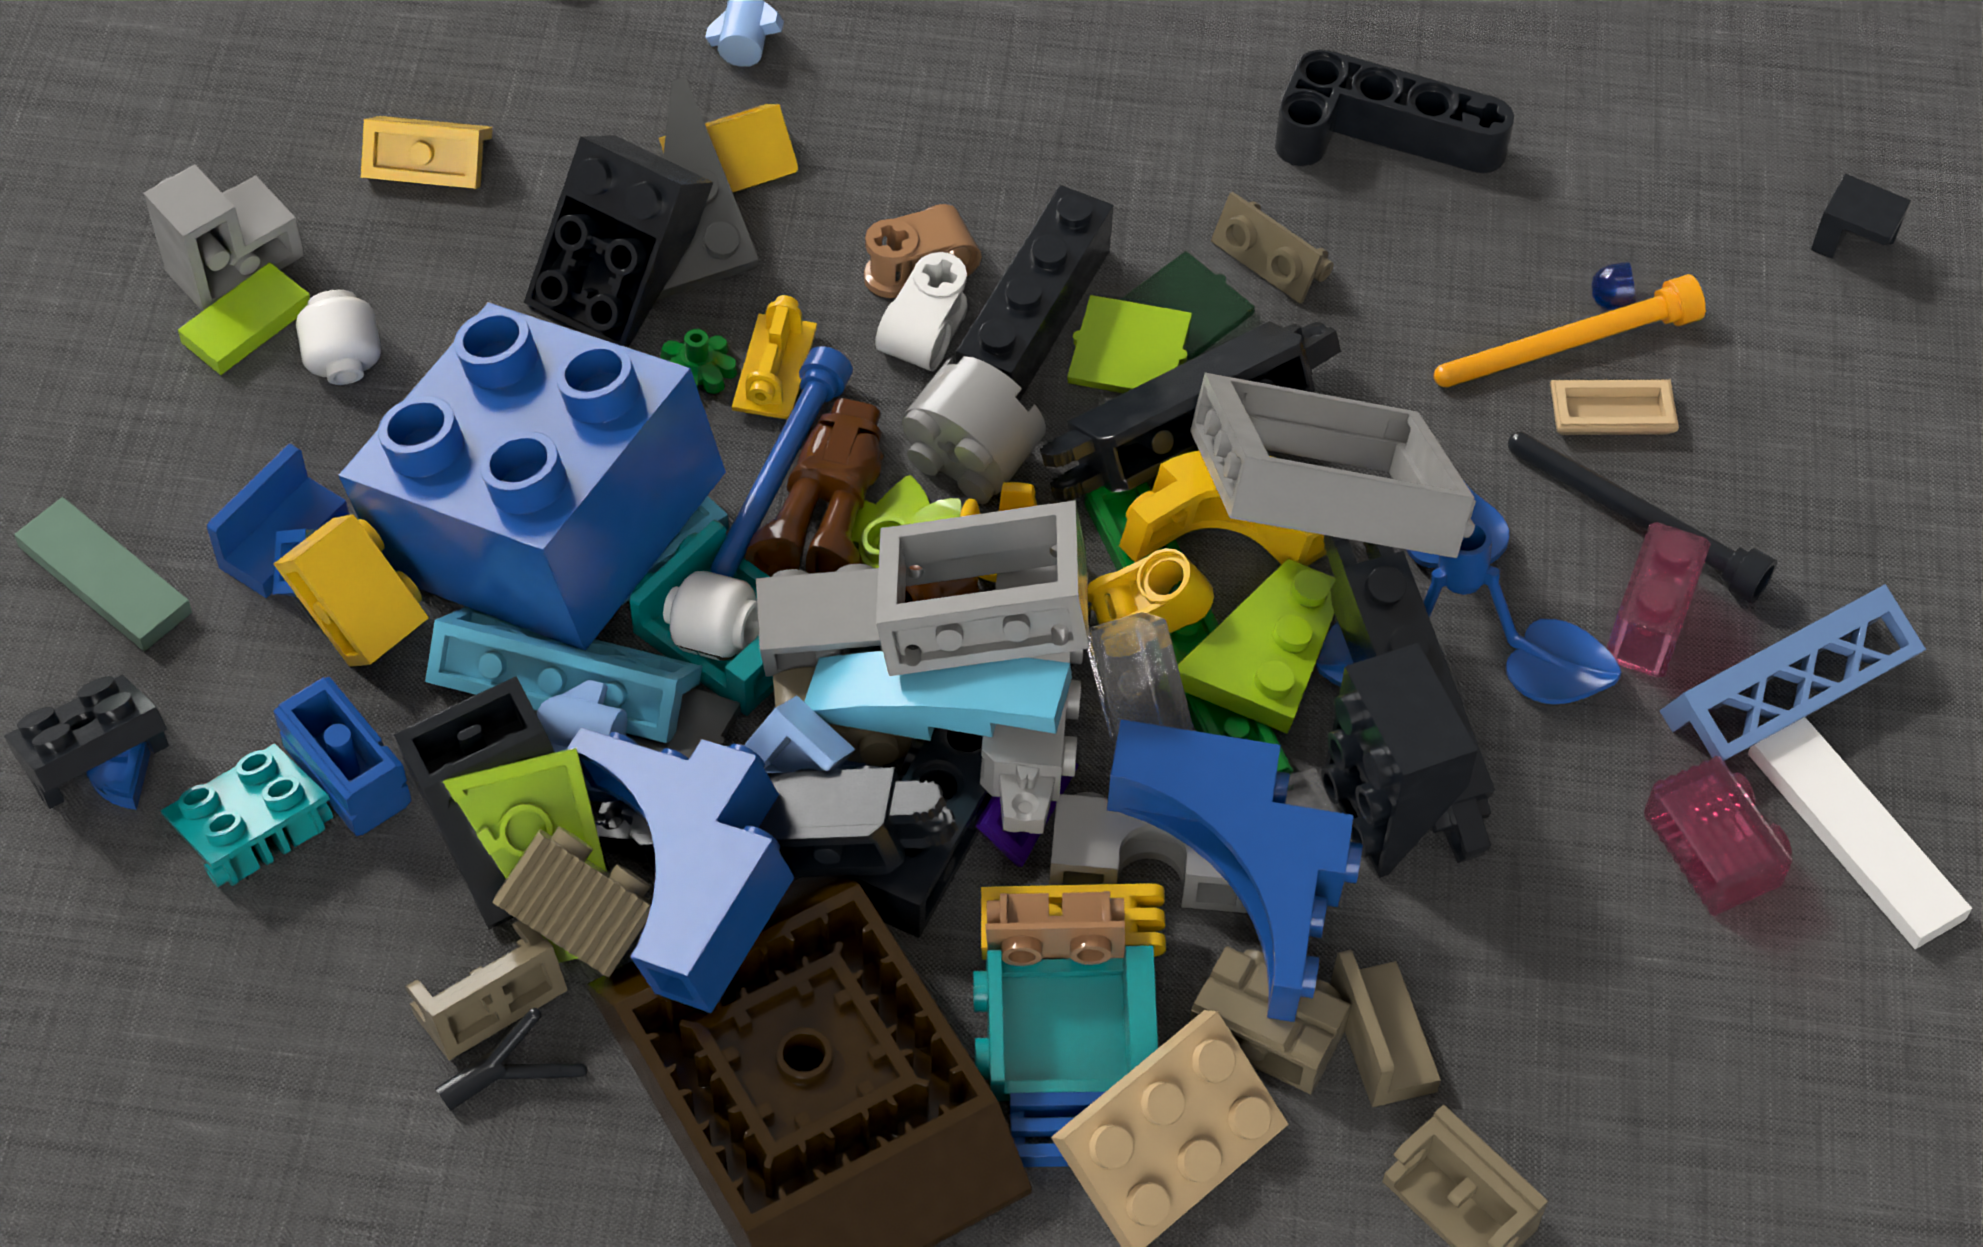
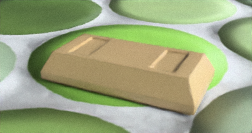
M1551 380L1550 382L1556 429L1560 435H1666L1677 432L1679 429L1671 380Z

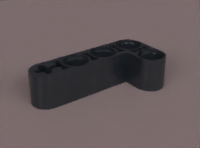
M1319 49L1310 51L1300 58L1281 100L1275 150L1283 161L1291 165H1313L1324 156L1335 132L1471 172L1489 173L1499 169L1505 162L1514 123V113L1505 101L1490 95L1334 51Z

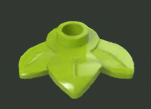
M911 475L905 476L876 505L864 500V506L858 511L851 540L859 547V553L864 564L873 568H879L881 528L960 517L962 509L961 500L959 498H948L930 504L925 491L916 479Z

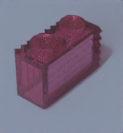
M1658 522L1649 525L1606 648L1619 665L1657 678L1666 675L1711 545L1706 538Z
M1716 755L1710 761L1704 760L1699 766L1693 765L1687 771L1682 770L1677 775H1670L1666 780L1660 779L1653 785L1644 810L1645 819L1651 822L1653 831L1658 832L1660 841L1664 842L1666 850L1672 853L1674 862L1679 863L1680 870L1686 874L1688 883L1693 884L1695 893L1699 894L1702 903L1708 906L1709 914L1716 916L1782 886L1793 861L1789 839L1778 825L1767 824L1755 806V795L1749 781L1739 772L1732 774L1720 756Z

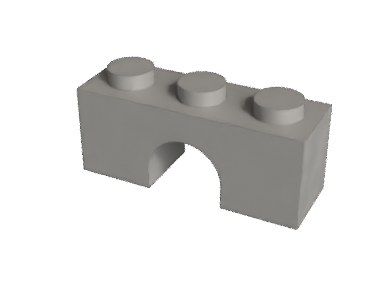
M1081 792L1075 795L1060 794L1059 801H1056L1049 885L1117 884L1120 872L1131 862L1139 859H1156L1170 865L1179 875L1182 882L1181 908L1247 913L1241 900L1228 882L1207 860L1187 844L1145 821L1119 812L1107 811L1108 798L1094 792Z

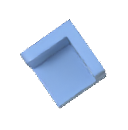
M798 696L776 707L743 745L756 752L763 759L765 767L773 764L782 773L795 772L805 768L819 771L838 770L855 750Z

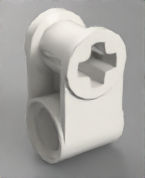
M937 252L922 257L916 263L914 270L896 300L890 303L880 321L875 339L876 350L929 371L937 369L947 352L952 337L967 313V300L963 293L967 282V272L965 265L958 257L949 253Z

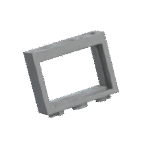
M1076 500L881 528L876 626L888 675L896 676L1089 649L1086 550ZM1057 545V550H1053L1051 547ZM912 565L921 566L922 569L915 571L911 570L909 567ZM1057 565L1058 581L905 603L906 586ZM1057 624H1063L1066 626L1064 629L1053 628V626ZM917 645L919 648L916 650L908 649L907 646Z

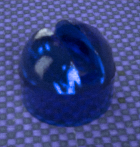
M1629 261L1614 263L1600 268L1593 276L1592 297L1597 305L1606 310H1615L1636 303L1634 279Z

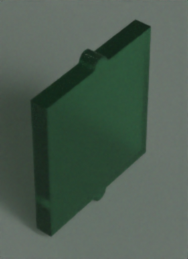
M1187 251L1119 299L1192 313V322L1184 348L1187 352V362L1198 357L1251 317L1255 311L1253 304L1226 283L1225 275H1215Z

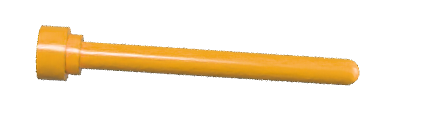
M1691 274L1683 275L1665 281L1662 289L1655 291L1653 298L1441 364L1434 371V380L1437 385L1447 388L1659 320L1665 324L1673 322L1676 326L1689 324L1704 318L1706 313L1704 294L1694 276Z

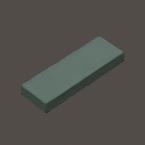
M63 496L14 534L18 547L144 652L192 613L189 600Z

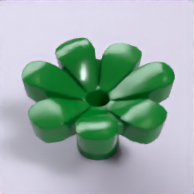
M693 329L685 334L683 344L668 340L662 346L661 359L691 368L698 392L699 385H703L708 393H719L725 388L723 377L732 379L738 373L735 359L726 355L729 352V347L726 339L722 336L716 335L708 339L705 331Z

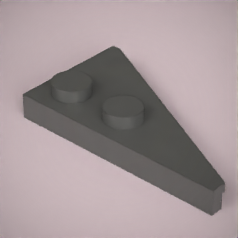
M686 77L673 80L671 83L663 158L714 183L695 236L657 300L755 269L759 262V257Z

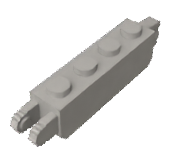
M1054 545L1051 548L1053 550H1057V545ZM1057 565L998 573L996 590L1058 581ZM1087 572V588H1088V573H1089V572ZM1063 624L1053 626L1055 629H1064L1066 627ZM1083 650L1028 658L1082 665ZM1071 680L1056 734L996 724L993 737L983 736L980 784L992 796L1000 797L1004 831H1024L1030 834L1043 833L1051 801H1059L1061 776H1075L1077 737L1064 736L1065 719L1078 720L1081 680Z

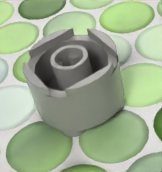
M963 356L958 364H953V358L947 360L902 416L904 433L912 445L907 451V456L912 464L927 475L935 476L940 471L957 481L958 487L968 498L976 500L979 504L988 503L993 495L1001 492L1003 482L1010 481L1046 433L1045 421L1035 403L1027 411L1015 398L1022 388L1009 376L984 361Z

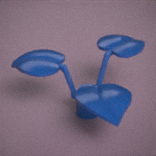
M1470 488L1469 490L1473 494L1474 500H1476L1471 517L1475 528L1469 538L1463 537L1457 558L1406 549L1409 556L1419 565L1427 568H1437L1432 571L1431 584L1423 601L1429 618L1442 587L1446 586L1454 593L1465 595L1476 592L1483 584L1488 585L1506 640L1509 645L1517 649L1507 659L1506 673L1515 689L1524 696L1545 704L1571 703L1601 692L1615 685L1621 678V669L1614 656L1596 638L1569 622L1557 619H1539L1529 625L1524 637L1518 634L1499 583L1500 570L1490 566L1491 563L1496 561L1506 551L1509 543V528L1503 516ZM1337 621L1325 637L1315 667L1324 678L1341 687L1344 667L1354 663Z

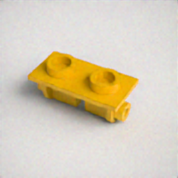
M787 295L778 296L775 301L767 306L766 315L758 314L732 403V411L781 419L789 418L800 391L802 379L799 377V371L811 350L817 329V323L802 321V312L798 308L799 303L795 298Z

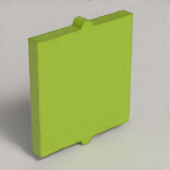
M1090 295L1081 329L1073 333V344L1076 347L1067 375V382L1069 384L1125 393L1186 363L1187 352L1184 348L1192 322V313Z

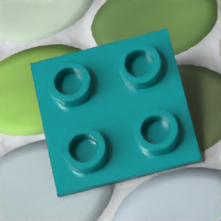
M275 743L264 750L247 754L232 769L206 784H199L189 788L176 802L160 810L163 817L207 862L203 865L204 869L217 888L226 882L234 886L243 878L260 869V865L251 849L252 846L266 865L274 862L273 856L264 840L265 838L270 836L277 848L285 855L291 851V848L282 828H284L289 841L297 847L316 834L325 831L324 823L333 818V814L326 803L330 800L328 794Z

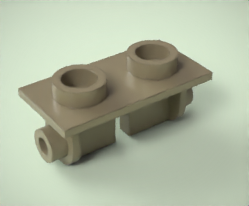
M1229 193L1211 242L1298 303H1303L1313 279L1315 278L1317 281L1323 282L1330 275L1334 267V263L1328 259V251L1323 248H1314L1263 213L1261 206L1257 202H1247L1236 193Z

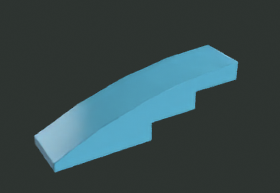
M883 651L819 657L804 702L829 724L929 741L931 740L934 728L993 737L996 724L1056 734L1072 680L1070 663L1026 657L889 676Z

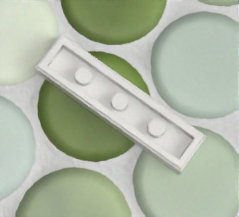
M1806 717L1750 747L1748 755L1915 950L1967 919L1972 907Z

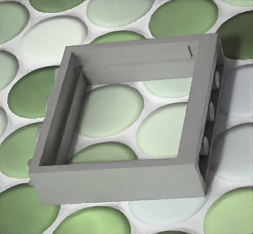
M1210 373L1204 374L1190 431L1231 519L1446 557H1458L1463 537L1469 538L1475 528L1471 517L1476 500H1474L1473 494L1419 412ZM1266 450L1389 472L1393 479L1269 457Z

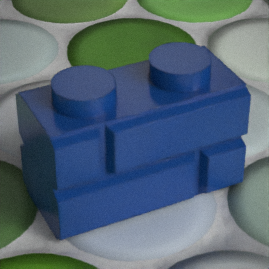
M330 676L319 679L288 698L273 711L277 726L281 730L279 733L285 750L298 766L328 794L330 798L328 803L355 836L364 835L405 809L412 801L409 787L405 783L407 779L403 764L388 746H383L380 736Z

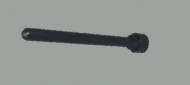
M1516 432L1508 439V448L1512 454L1722 572L1721 579L1730 584L1729 591L1747 602L1754 603L1771 580L1777 566V560L1756 548L1747 551L1742 547H1739L1736 551L1732 550L1527 433Z

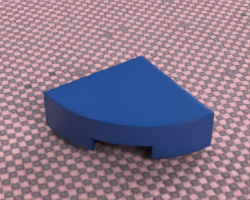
M142 742L86 772L91 785L99 795L120 807L137 810L151 754L147 742Z

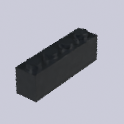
M1059 185L957 349L956 364L965 356L979 359L994 366L1022 388L1015 397L1018 401L1021 400L1110 252L1113 204Z

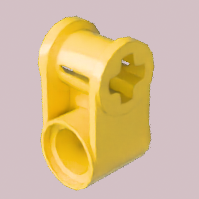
M1167 548L1155 551L1148 557L1117 572L1100 576L1091 581L1087 588L1088 602L1092 603L1091 610L1095 611L1101 630L1097 641L1101 652L1108 656H1124L1138 652L1151 642L1182 627L1198 622L1208 613L1214 599L1213 587L1208 579L1184 554L1176 549ZM1179 581H1182L1179 588L1169 594L1171 588Z

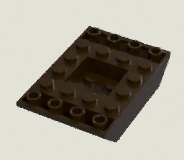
M846 876L803 877L790 884L712 1013L655 994L634 961L614 970L609 978L601 976L587 983L588 991L737 1247H932L1032 1193V1186L997 1098L860 884ZM802 1046L813 1047L824 1056L820 1066L807 1072H800L790 1068L786 1064L785 1058L793 1049Z

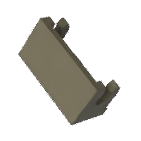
M520 920L512 924L515 931L522 938L516 942L518 948L485 967L480 966L469 972L468 977L434 997L431 996L418 979L405 986V989L414 1000V1002L410 1003L414 1016L449 1061L521 1019L531 1008H539L568 991L553 946L539 932L533 930Z
M1444 1104L1434 1113L1433 1117L1397 1149L1393 1156L1398 1160L1384 1173L1382 1182L1450 1247H1520L1538 1230L1548 1204V1200Z

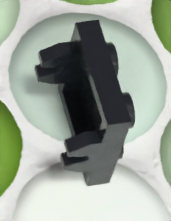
M123 674L116 678L105 676L87 683L77 692L78 698L55 710L53 707L35 710L24 716L17 723L18 729L4 735L13 755L23 766L42 801H45L49 809L64 802L58 786L134 746L147 742V745L150 746L154 754L169 747L164 734L167 727L157 707Z

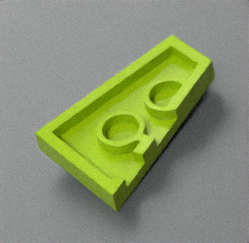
M1287 559L1173 669L1167 685L1288 733L1335 614L1330 591L1336 581L1335 577Z
M577 747L443 781L447 790L473 826L476 835L488 854L492 856L506 879L539 829L553 836L558 827H562L590 845L593 850L587 859L608 872ZM542 935L553 946L558 963L577 959L576 956Z

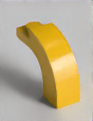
M1200 451L1185 453L1161 463L1152 491L1143 493L1129 506L1126 512L1127 522L1119 547L1134 562H1138L1188 532L1204 528H1220L1241 533L1255 540L1281 565L1287 559H1291L1308 566L1326 555L1323 542L1324 535L1231 519Z

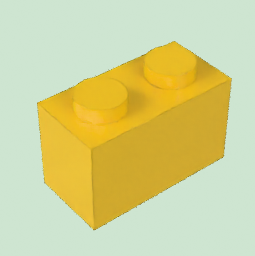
M354 514L332 518L274 563L276 569L349 667L371 665L429 619L419 605V602L422 601V596L417 586L405 573L401 571L395 572L381 552L385 547L380 535L367 521L363 519L358 520Z

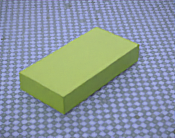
M269 262L180 327L178 333L181 343L219 375H222L297 319L300 311L308 305L310 295Z

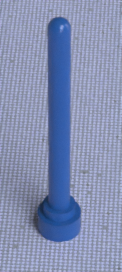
M825 346L815 347L809 351L799 371V377L802 379L800 382L802 393L714 558L710 569L712 573L734 577L746 554L751 538L758 531L823 403L829 402L843 393L852 376L853 367L849 359L841 352Z

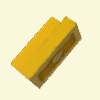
M764 104L705 123L732 193L797 172L798 164L780 104ZM666 136L659 138L663 153Z
M386 116L364 119L361 178L473 189L480 188L483 141L492 139V127Z

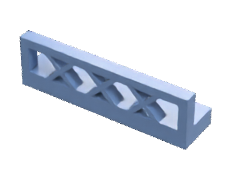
M1884 584L1684 692L1662 708L1660 713L1672 733L1691 723L1716 765H1719L1925 651L1926 648L1890 590ZM1881 618L1900 647L1898 651L1890 655L1864 647L1867 627ZM1852 636L1851 642L1844 641V639ZM1824 650H1829L1848 657L1843 681L1838 683L1813 675L1817 654ZM1861 661L1871 664L1867 668L1859 671ZM1802 663L1801 670L1793 668ZM1778 677L1798 684L1792 709L1785 710L1763 702L1767 681ZM1810 688L1821 692L1809 699ZM1751 691L1750 698L1743 696V694ZM1723 705L1747 711L1742 736L1730 743H1727L1710 715V712ZM1760 716L1771 719L1758 727Z

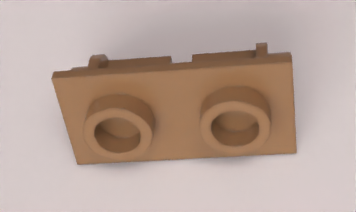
M1110 891L1062 893L1063 916H1049V893H1000V900L987 901L988 950H1001L1002 960L1007 964L1015 966L1033 965L1042 959H1072L1080 964L1094 965L1104 963L1110 958H1123L1125 952L1124 898H1110Z

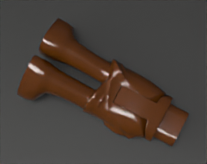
M840 398L834 402L831 413L821 416L818 425L813 429L805 442L797 465L788 478L787 491L789 495L775 519L755 532L745 554L746 561H749L770 577L783 570H799L803 559L807 529L816 503L820 498L828 502L829 505L820 527L808 548L806 572L808 574L837 572L839 568L846 565L864 564L859 551L851 539L857 513L864 506L865 495L869 486L873 485L880 476L882 460L884 459V455L879 447L882 432L877 426L881 412L876 406Z

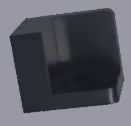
M1845 173L1823 213L1811 250L1833 259L1847 231L1882 245L1893 244L1899 234L1911 200Z

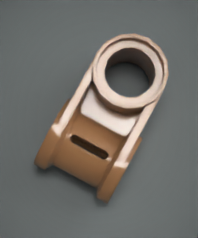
M935 205L924 211L894 219H884L872 224L865 236V246L870 254V261L866 264L864 270V281L866 287L879 297L897 298L914 270L916 263L930 253L944 252L958 257L966 267L967 277L977 269L982 256L958 210L952 205ZM884 236H887L886 245L882 246V239ZM896 272H900V279L896 281Z

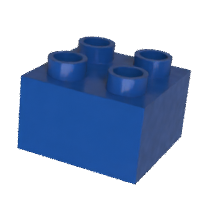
M488 302L477 315L470 318L460 327L452 345L406 398L393 406L383 416L378 430L338 476L358 518L367 521L380 535L385 547L381 551L395 572L401 571L405 573L418 589L585 651L726 471L691 368Z

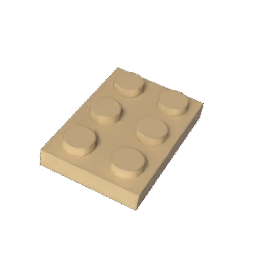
M1204 1010L1055 1133L1051 1139L1120 1246L1146 1247L1289 1124L1219 1012Z

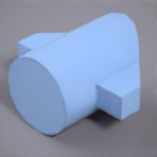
M728 0L726 11L707 28L705 38L711 47L718 46L719 55L726 62L735 66L748 67L760 61L766 35L782 32L784 21L779 13L764 0Z
M587 680L564 694L551 697L541 704L537 711V717L555 752L567 750V747L580 728L607 736L611 732L626 735L628 721L626 711L603 705L608 689L607 685Z

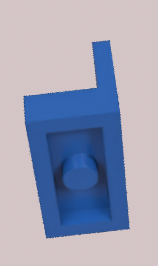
M288 444L208 522L207 530L219 569L267 598L273 591L276 531L295 529L318 530L332 518L349 515V510L345 499L308 477L302 451L296 446Z

